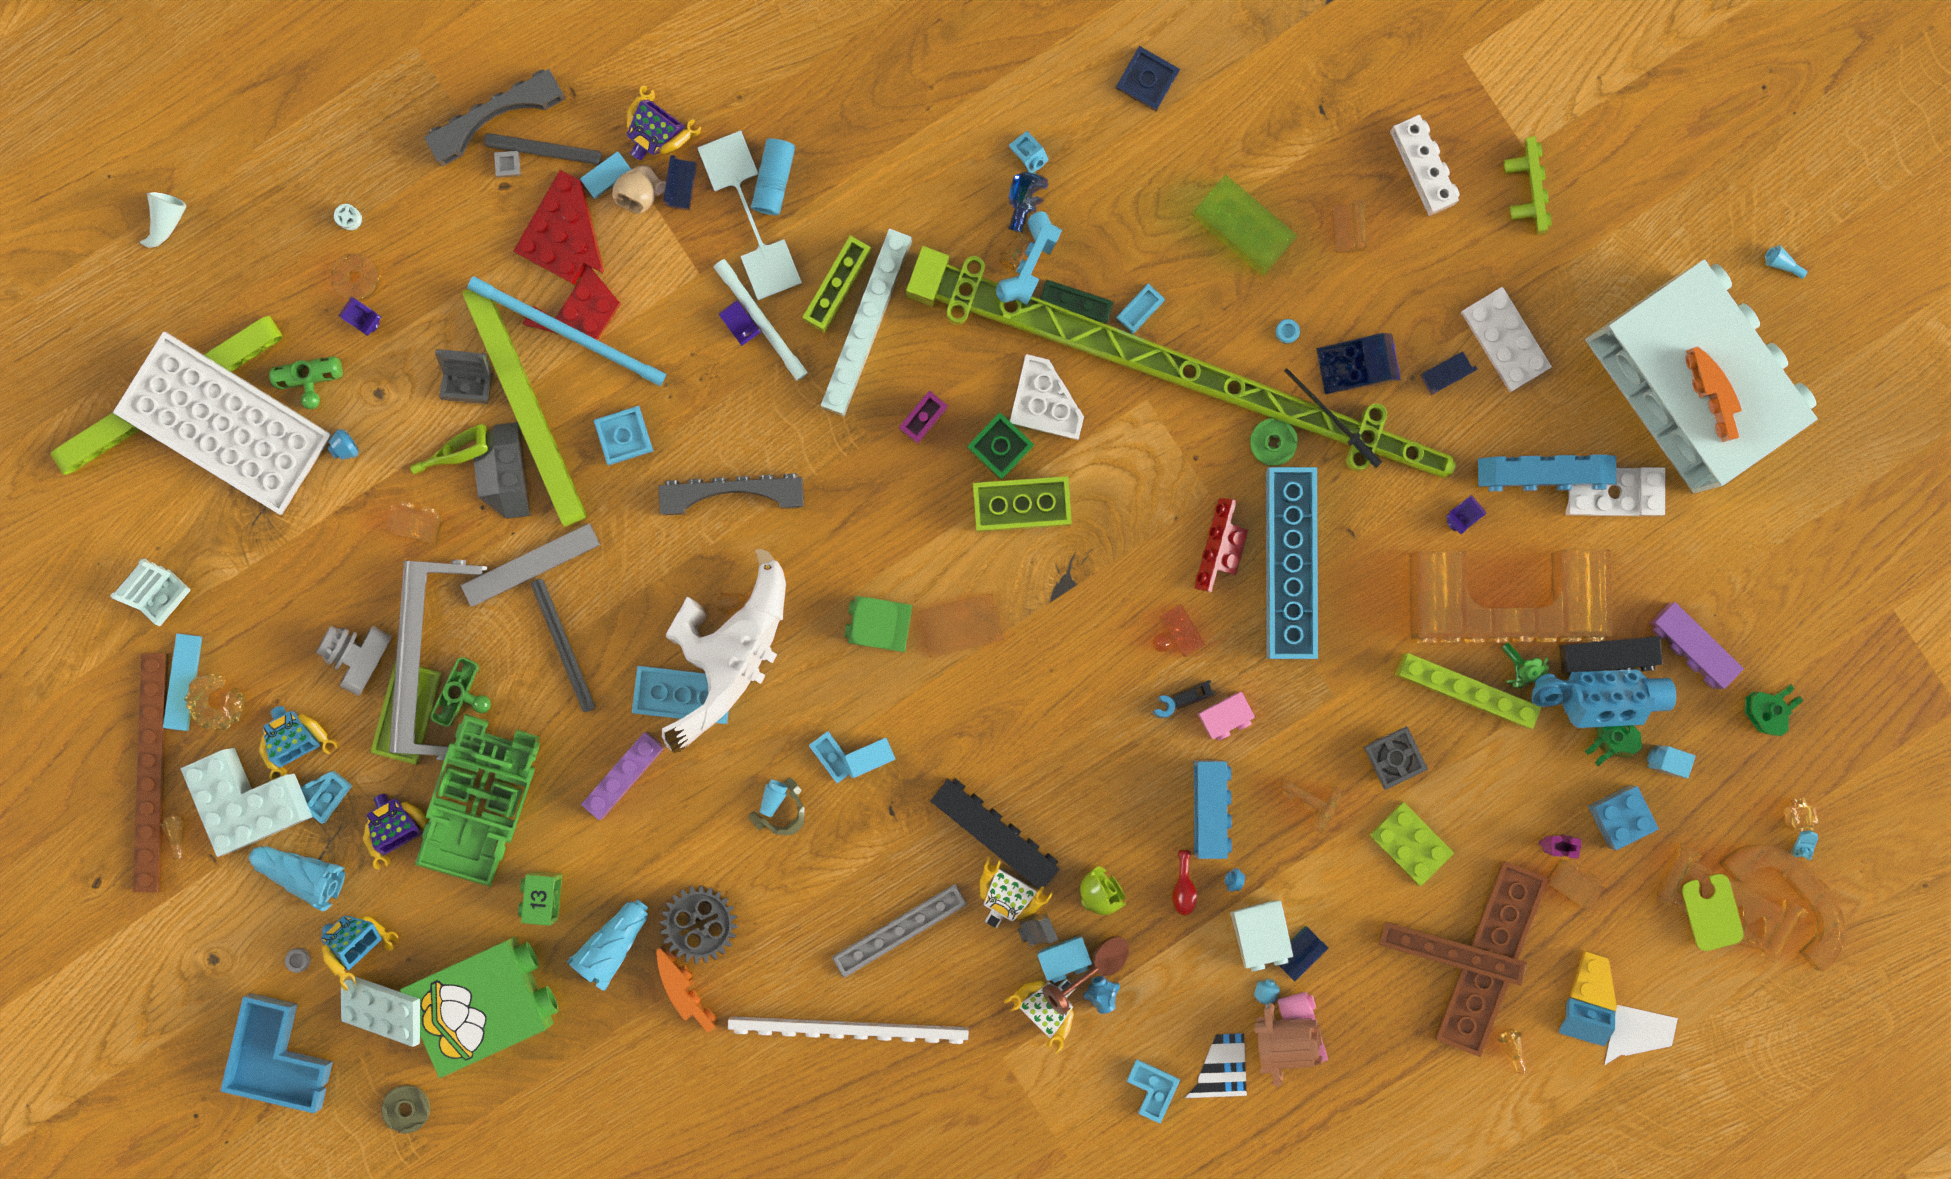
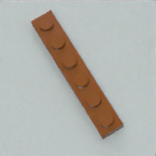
M1389 922L1384 924L1379 943L1381 946L1520 986L1527 962Z

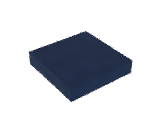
M1139 46L1119 80L1116 89L1157 111L1180 69Z

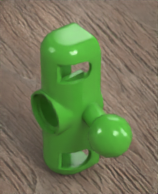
M335 356L307 361L299 360L284 366L273 367L269 372L270 382L277 389L282 390L304 386L305 393L301 396V403L304 408L311 410L317 408L320 403L319 395L314 392V384L340 379L343 376L341 360ZM308 367L309 374L303 378L302 370ZM331 372L333 378H324L322 375ZM285 381L287 386L279 387L277 382Z
M464 657L456 661L431 713V720L444 727L451 726L463 702L472 705L473 710L477 713L483 714L489 711L491 701L487 696L469 694V690L475 680L474 678L479 671L478 663ZM459 662L464 663L461 672L456 671ZM455 685L461 689V695L457 699L451 695V689ZM439 705L443 706L440 715L435 713Z

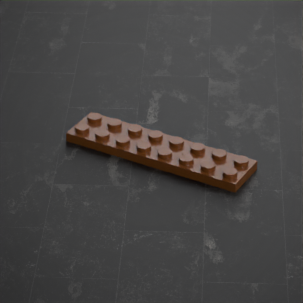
M1502 860L1470 946L1518 959L1549 878ZM1461 969L1434 1039L1481 1057L1509 982Z

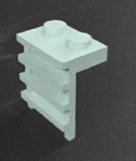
M141 559L134 571L117 591L113 592L110 596L117 601L141 610L154 624L161 626L191 589L171 570H166L153 562L150 563L147 559Z

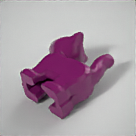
M1564 834L1560 836L1547 835L1544 839L1539 840V846L1543 848L1544 853L1551 854L1552 856H1567L1578 859L1581 839Z

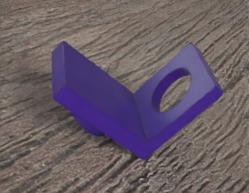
M738 300L718 313L741 346L761 332Z

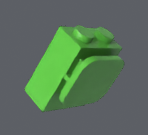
M856 596L855 601H850L848 614L852 615L851 624L846 625L844 638H849L848 643L905 652L913 605Z

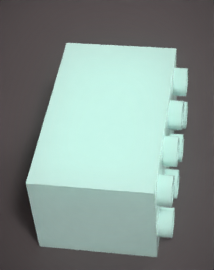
M1705 259L1676 275L1585 339L1693 494L1725 485L1818 420L1811 410L1816 406V400L1811 391L1800 382L1795 385L1791 382L1783 370L1788 366L1784 353L1774 343L1765 345L1755 331L1760 326L1755 312L1745 303L1739 306L1735 303L1727 291L1732 287V283L1726 271L1716 263L1709 266ZM1697 346L1701 348L1717 363L1731 383L1742 409L1741 412L1733 414L1739 438L1722 442V439L1717 436L1715 415L1710 412L1708 406L1709 396L1699 398L1698 393L1693 389L1692 379L1694 377L1692 370L1688 369L1685 361L1687 350Z

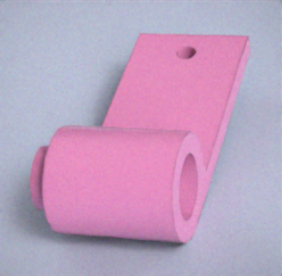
M1306 991L1278 999L1283 1020L1316 1019L1313 1009H1316L1314 998L1312 995H1308ZM1323 1041L1322 1045H1319L1318 1052L1319 1056H1322V1062L1328 1060Z

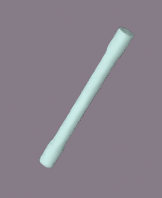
M723 259L715 264L714 269L733 291L782 358L785 366L796 381L804 378L808 374L807 370L787 347L738 280L737 275L727 261Z

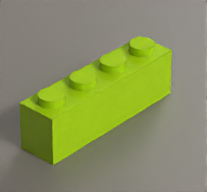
M851 235L849 236L802 317L804 322L823 333L826 332L872 253L870 246Z

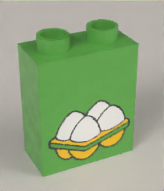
M514 936L400 989L401 993L420 999V1036L439 1078L545 1031L554 1024L551 1015L559 1012L558 1004L548 986L539 989L531 971L538 969L539 963L529 942L519 945Z

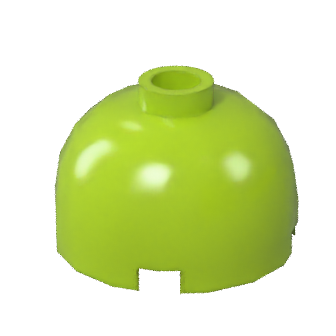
M1100 866L1095 867L1083 878L1080 885L1081 903L1088 911L1091 910L1099 915H1110L1126 905L1125 902H1122L1125 899V894L1117 880L1113 876L1109 879L1104 874L1107 870Z

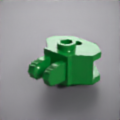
M1792 684L1783 687L1776 693L1751 692L1745 697L1744 713L1758 732L1772 736H1782L1788 731L1789 715L1793 713L1791 710L1803 702L1801 696L1793 698L1787 704L1783 700L1786 695L1794 690Z
M1634 725L1626 727H1596L1597 738L1585 750V753L1587 755L1592 754L1597 750V747H1600L1605 752V754L1596 759L1595 764L1597 766H1600L1613 756L1630 758L1642 749L1641 733Z

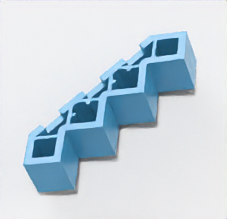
M1613 455L1520 456L1509 458L1499 456L1478 458V487H1488L1489 492H1501L1503 487L1509 486L1523 487V491H1537V486H1557V490L1567 491L1572 490V486L1590 485L1592 490H1606L1607 485L1617 484L1616 456Z

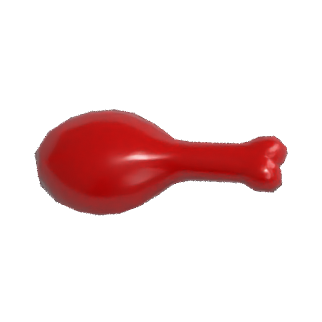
M1179 850L1178 852L1179 878L1172 894L1174 908L1177 913L1183 916L1191 914L1197 902V891L1189 878V859L1191 857L1189 850Z

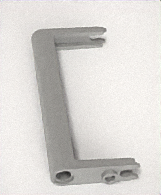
M452 560L451 564L404 561L389 752L437 755L436 760L445 759L449 746L415 743L414 734L427 574L482 575V571H487V567L466 565L465 560Z

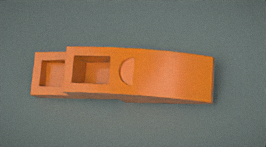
M1697 346L1687 350L1685 361L1688 369L1692 370L1694 377L1692 379L1693 389L1698 393L1699 398L1709 396L1708 406L1710 412L1715 415L1717 436L1722 439V442L1739 438L1733 414L1741 412L1742 409L1731 383L1717 363L1701 348Z
M662 945L656 951L657 964L662 983L670 1001L684 1021L693 1015L706 1032L709 1033L718 1024L715 1021L717 1019L716 1015L710 1008L705 1009L700 1004L701 998L693 989L691 991L687 989L694 982L691 979L693 974L685 965L682 967L675 960L677 959L676 954L673 951H668L669 947L665 948Z

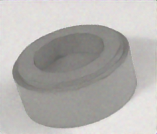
M303 948L292 949L285 957L286 967L295 973L306 970L311 963L309 952Z

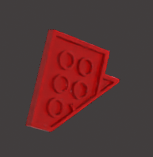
M559 170L513 252L575 285L586 265L602 274L604 267L583 183L579 179Z

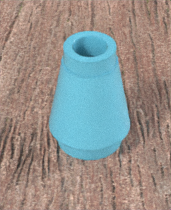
M770 780L769 784L765 785L759 812L772 817L788 794L786 792L788 787L779 781Z

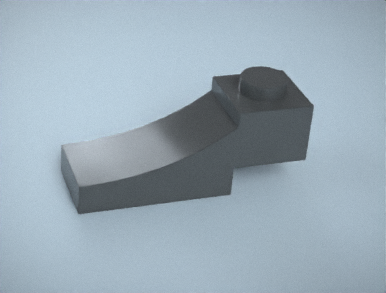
M1047 913L1040 916L1035 915L1020 922L1022 928L1018 929L1023 943L1028 941L1029 945L1032 946L1038 943L1050 944L1058 940Z

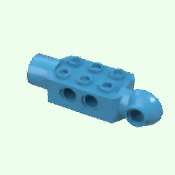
M1638 669L1571 672L1568 680L1565 681L1556 678L1553 674L1540 676L1535 681L1536 686L1531 697L1533 704L1539 707L1562 704L1570 722L1577 728L1644 725L1651 712L1671 711L1676 703V689L1670 678H1647Z

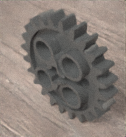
M700 885L698 892H695L693 886H690L689 894L682 889L680 890L681 898L673 895L674 904L668 902L665 904L669 912L662 911L661 915L666 917V920L660 921L659 924L666 926V929L662 930L660 934L668 936L663 943L671 942L672 946L668 951L671 952L676 949L678 951L676 958L684 954L686 963L691 957L694 958L695 964H698L701 957L704 963H708L709 955L716 960L717 951L725 954L723 946H732L728 938L736 937L731 932V929L738 928V925L732 924L731 921L737 918V915H730L729 913L734 906L726 907L725 904L729 899L725 898L721 901L719 899L721 896L720 891L715 896L712 895V887L707 892H704L703 886ZM705 902L710 906L709 914L702 915L699 913V903ZM684 913L688 916L689 923L686 926H681L677 923L676 917L678 914ZM714 914L718 915L716 919L702 926L703 931L696 928L683 936L679 935L680 931L696 923L695 919L700 922ZM710 924L719 925L721 929L719 936L715 937L709 933ZM689 935H696L699 938L698 947L693 948L688 945L687 938Z

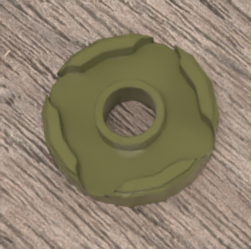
M409 1084L400 1085L386 1095L381 1107L382 1118L392 1130L394 1129L403 1134L412 1133L421 1128L428 1120L431 1111L430 1100L419 1087ZM402 1103L411 1105L412 1113L410 1115L401 1113L400 1105Z

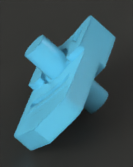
M1812 831L1800 832L1791 850L1792 858L1803 856L1807 860H1811L1818 841V834Z

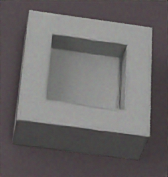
M518 151L494 153L497 178L521 176L520 155Z

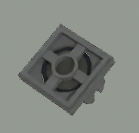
M1407 726L1363 746L1384 790L1428 770Z

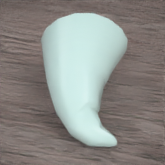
M147 193L150 212V234L146 239L141 240L140 244L148 248L157 247L171 235L187 207L182 200L167 194Z

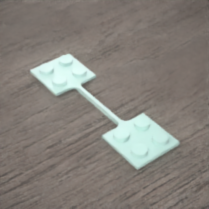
M742 131L698 147L714 191L728 186L737 188L758 240L759 246L757 250L741 256L757 299L761 300L801 284L802 282L785 239L771 245H765L761 241L740 187L742 181L758 175Z

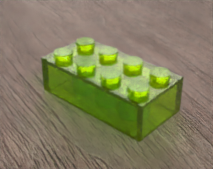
M1226 174L1192 214L1194 218L1263 276L1297 237L1292 230Z

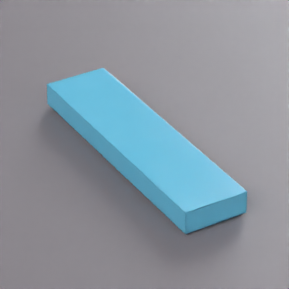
M176 633L163 728L189 731L203 638L201 636Z

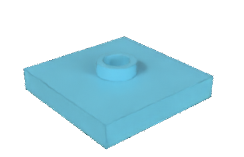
M639 406L593 420L608 466L654 452Z

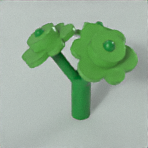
M1506 643L1502 647L1503 651L1514 662L1516 679L1506 681V684H1512L1513 688L1522 689V687L1527 686V683L1535 682L1540 676L1549 673V666L1546 665L1548 657H1545L1543 661L1539 658L1525 660L1510 643Z

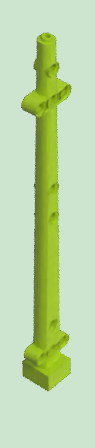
M922 246L906 290V298L930 307L934 306L935 300L949 304L947 318L954 325L963 324L967 320L969 313L972 312L1345 444H1348L1347 442L1350 440L1314 403L1031 296L1027 305L1018 300L1010 301L1016 304L1017 310L1009 313L1004 309L1005 303L1000 301L997 296L996 287L998 283L983 278L985 265L981 258L971 256L966 259L962 269L949 265V255ZM971 263H976L980 266L981 270L977 274H971L967 267ZM968 285L973 292L969 296H963L959 292L960 287ZM956 307L963 309L964 316L959 319L954 318L951 315L952 309ZM1184 367L1193 368L1195 373L1193 378H1187L1183 375ZM1229 383L1237 384L1239 388L1238 394L1229 393L1227 389ZM1375 403L1365 408L1360 421L1330 410L1353 435L1356 433L1362 435L1363 431L1369 432L1372 440L1369 444L1365 443V445L1374 454L1442 478L1453 474L1456 462H1453V456L1383 430L1387 418V410L1383 405ZM1371 409L1379 412L1380 418L1378 421H1373L1370 418L1369 412ZM1352 444L1346 457V464L1353 471L1363 470L1369 466L1370 461L1362 455L1364 458L1363 465H1356L1353 460L1356 453L1362 454ZM1408 447L1413 448L1416 452L1414 460H1410L1406 456Z

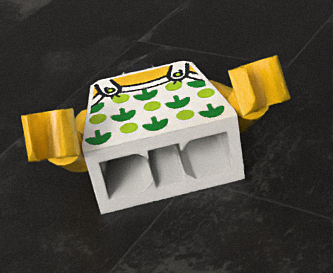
M991 857L987 858L980 878V897L984 900V905L991 909L985 920L986 923L998 928L1003 917L1012 922L1015 919L1022 920L1035 913L1043 904L1048 903L1053 894L1050 893L1049 896L1043 895L1044 886H1041L1037 892L1035 888L1000 869L999 860L997 865H991L989 863Z
M1065 979L1058 988L1062 991L1071 983ZM1040 980L1024 984L1013 996L1006 998L1004 1003L1013 1002L1014 1006L1010 1009L1011 1012L1020 1008L1051 1039L1046 1044V1048L1048 1049L1052 1043L1057 1046V1050L1054 1053L1057 1054L1063 1048V1042L1071 1030L1074 1013L1072 1010L1073 1005L1067 997L1074 990L1065 996L1069 1003L1068 1012L1060 1015L1050 1006L1042 991L1044 986L1052 984L1050 981L1043 982Z

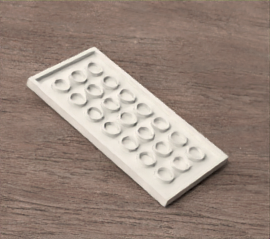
M164 331L113 412L280 515L284 513L332 436L328 431Z

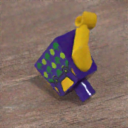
M646 86L640 87L641 96L636 97L627 110V128L629 129L627 136L636 143L630 153L639 160H643L647 152L656 155L659 153L667 154L676 150L687 142L690 136H698L701 131V127L696 131L690 129L695 120H690L687 124V129H683L685 125L652 102L655 98L654 90L649 95H644L647 91Z
M380 794L374 798L377 808L367 814L368 822L365 825L363 841L370 855L375 857L373 866L378 870L381 868L379 859L383 860L385 865L388 866L390 858L386 854L422 835L425 824L429 823V819L425 818L426 815L421 809L409 802L402 803L398 799L390 801L387 794Z

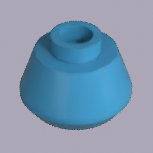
M344 429L336 430L329 440L330 446H328L332 456L335 459L339 457L341 460L357 457L359 449L348 432Z

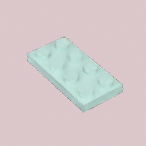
M355 977L356 985H354L352 980L344 982L348 987V991L341 987L342 1022L412 1047L420 1044L419 998Z

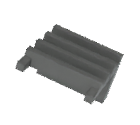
M436 349L435 355L443 373L439 394L440 399L488 404L493 373L491 372V367L488 366L487 355L483 353Z

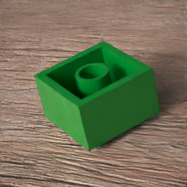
M999 412L967 446V450L1002 481L1034 448L1035 444Z

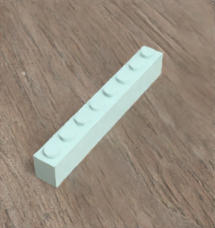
M889 228L821 403L822 409L845 417L912 244L911 236Z

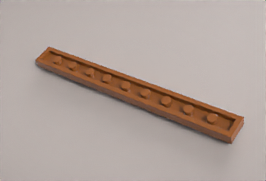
M141 653L133 892H160L166 728H163L167 702L168 654Z

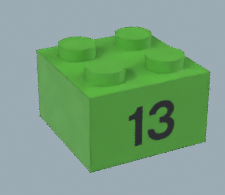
M533 871L526 874L525 878H522L520 891L524 893L523 902H520L518 907V917H521V923L550 926L558 921L563 873Z

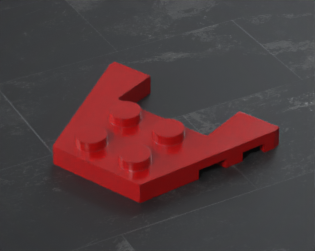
M586 265L580 274L581 279L555 319L598 340L621 303L595 271ZM533 306V308H535V309H537V310L543 312L542 310H540V309L537 308L536 306ZM527 317L523 321V324L527 327L556 333Z

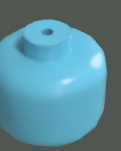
M1267 978L1266 981L1261 980L1257 983L1254 996L1260 1003L1273 1004L1277 1001L1280 988L1275 984L1274 980Z

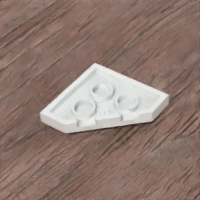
M1026 354L1010 422L1016 426L1079 440L1084 416L1059 378L1050 360Z

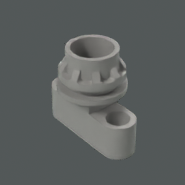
M330 626L320 642L316 654L322 656L328 665L334 662V669L338 670L342 663L348 665L349 668L342 678L339 687L359 696L389 644L392 635L372 626L360 645L354 642L357 636L356 632L349 635V630L346 628L337 629Z

